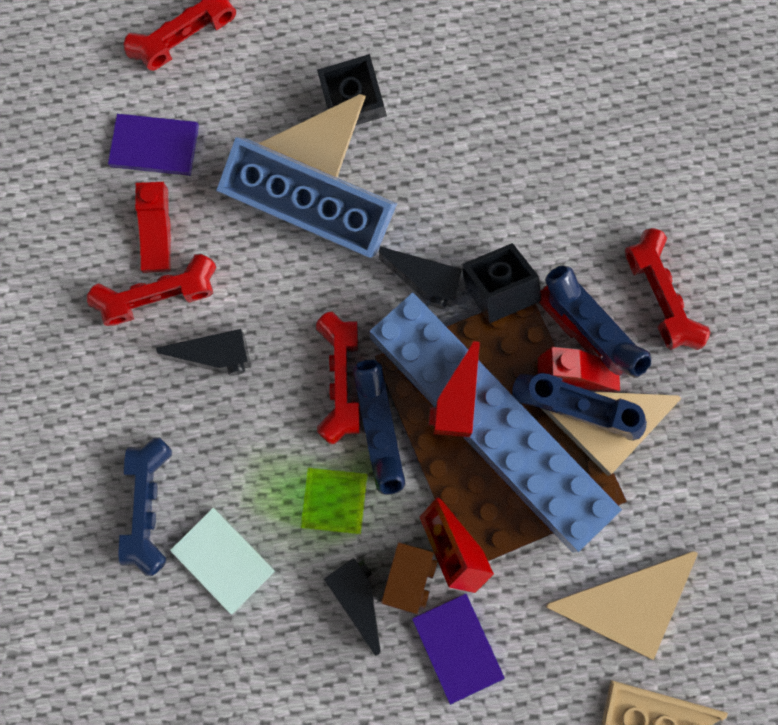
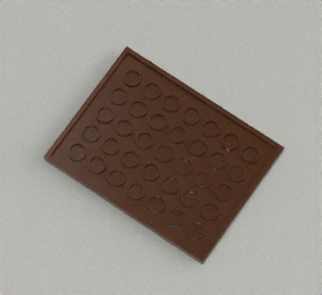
M536 304L492 323H489L481 312L447 326L468 350L474 341L480 342L478 360L511 395L516 378L520 374L537 375L538 357L551 347H556ZM384 353L374 356L375 360L382 365L385 384L434 500L440 498L482 548L488 561L554 534L463 437L434 434V426L429 425L430 407L434 406ZM521 404L618 506L627 502L614 472L607 476L541 408Z

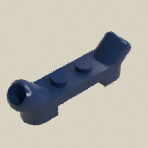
M561 265L552 269L546 276L545 282L550 291L548 295L549 302L561 317L566 315L603 356L601 361L611 372L619 376L629 375L633 378H638L645 374L651 366V354L637 346L579 284L571 267Z
M364 360L354 366L353 373L375 485L380 494L393 495L402 491L406 483L381 363L376 360Z
M545 373L537 375L520 374L513 384L512 395L520 404L533 405L619 434L631 441L640 439L646 430L647 420L644 411L633 402L621 398L615 400L562 382V378Z
M153 437L143 447H127L124 459L123 475L135 477L132 535H119V563L121 566L136 565L145 576H153L165 566L167 559L150 541V530H154L156 525V514L152 512V500H156L158 494L157 482H153L154 472L172 457V449L160 437Z

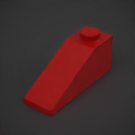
M474 341L437 399L436 407H430L429 425L434 426V434L470 437L472 435L480 342Z
M551 347L538 357V374H550L562 378V382L586 390L620 392V376L611 372L598 356L578 349Z
M436 498L419 518L449 588L476 593L494 573L482 548L440 498Z

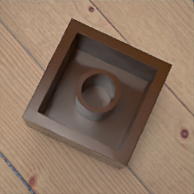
M398 542L381 604L418 614L419 608L425 609L430 592L424 589L427 577L433 579L438 563L437 560L433 559L434 552Z

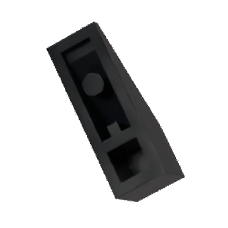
M380 246L379 260L424 300L430 301L429 305L439 309H445L446 306L452 307L462 273L461 268Z
M242 329L156 347L157 354L163 359L221 373L228 372L229 376L245 373V368L251 367L246 338Z
M352 558L324 578V580L374 655L377 656L381 653L372 584L368 578L372 575V572L363 559L357 562L355 558Z

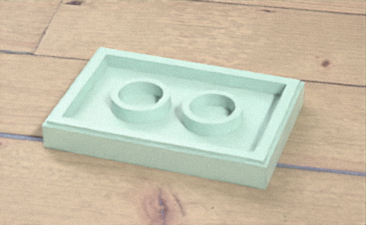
M212 508L170 550L231 615L275 572L215 508Z

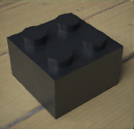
M370 54L317 70L327 109L362 94L366 97L356 125L387 117Z
M513 243L461 264L465 288L489 323L541 302L539 276Z

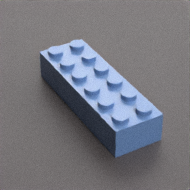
M235 137L216 190L369 258L377 255L397 206V203L247 138Z

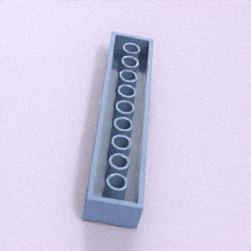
M413 292L370 330V339L426 399L436 407L437 399L468 349ZM478 360L473 433L470 437L463 438L572 553L579 552L622 509Z

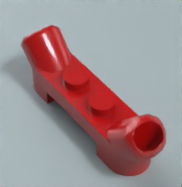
M202 0L198 4L186 8L181 15L173 20L163 23L159 29L150 35L128 33L124 39L125 54L129 59L143 61L149 70L155 71L172 60L169 52L171 48L210 23L217 31L235 18L236 9L229 2L230 0Z
M656 228L646 229L642 232L637 244L625 248V257L634 276L645 273L666 320L657 326L662 339L670 350L682 345L694 350L702 349L708 341L710 329L708 326L686 316L684 301L681 295L675 292L672 285V275L668 268H664L660 259L667 240L665 233Z
M199 253L194 254L183 274L176 276L164 275L159 277L157 282L147 285L145 283H138L132 285L130 290L118 293L98 283L90 288L86 297L88 306L101 312L105 326L125 323L134 320L132 309L180 294H183L188 303L210 297L213 294L210 279L216 271V264L209 257Z
M331 311L324 313L318 319L316 331L334 347V355H329V371L335 372V383L329 384L330 400H335V408L317 426V433L327 443L336 444L345 434H360L359 403H348L347 352L358 351V322H344Z

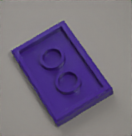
M117 113L108 165L111 168L191 176L199 124L194 121Z
M467 593L412 618L450 705L505 679Z

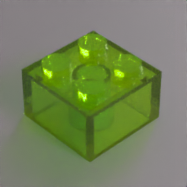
M308 468L300 528L362 536L368 474Z

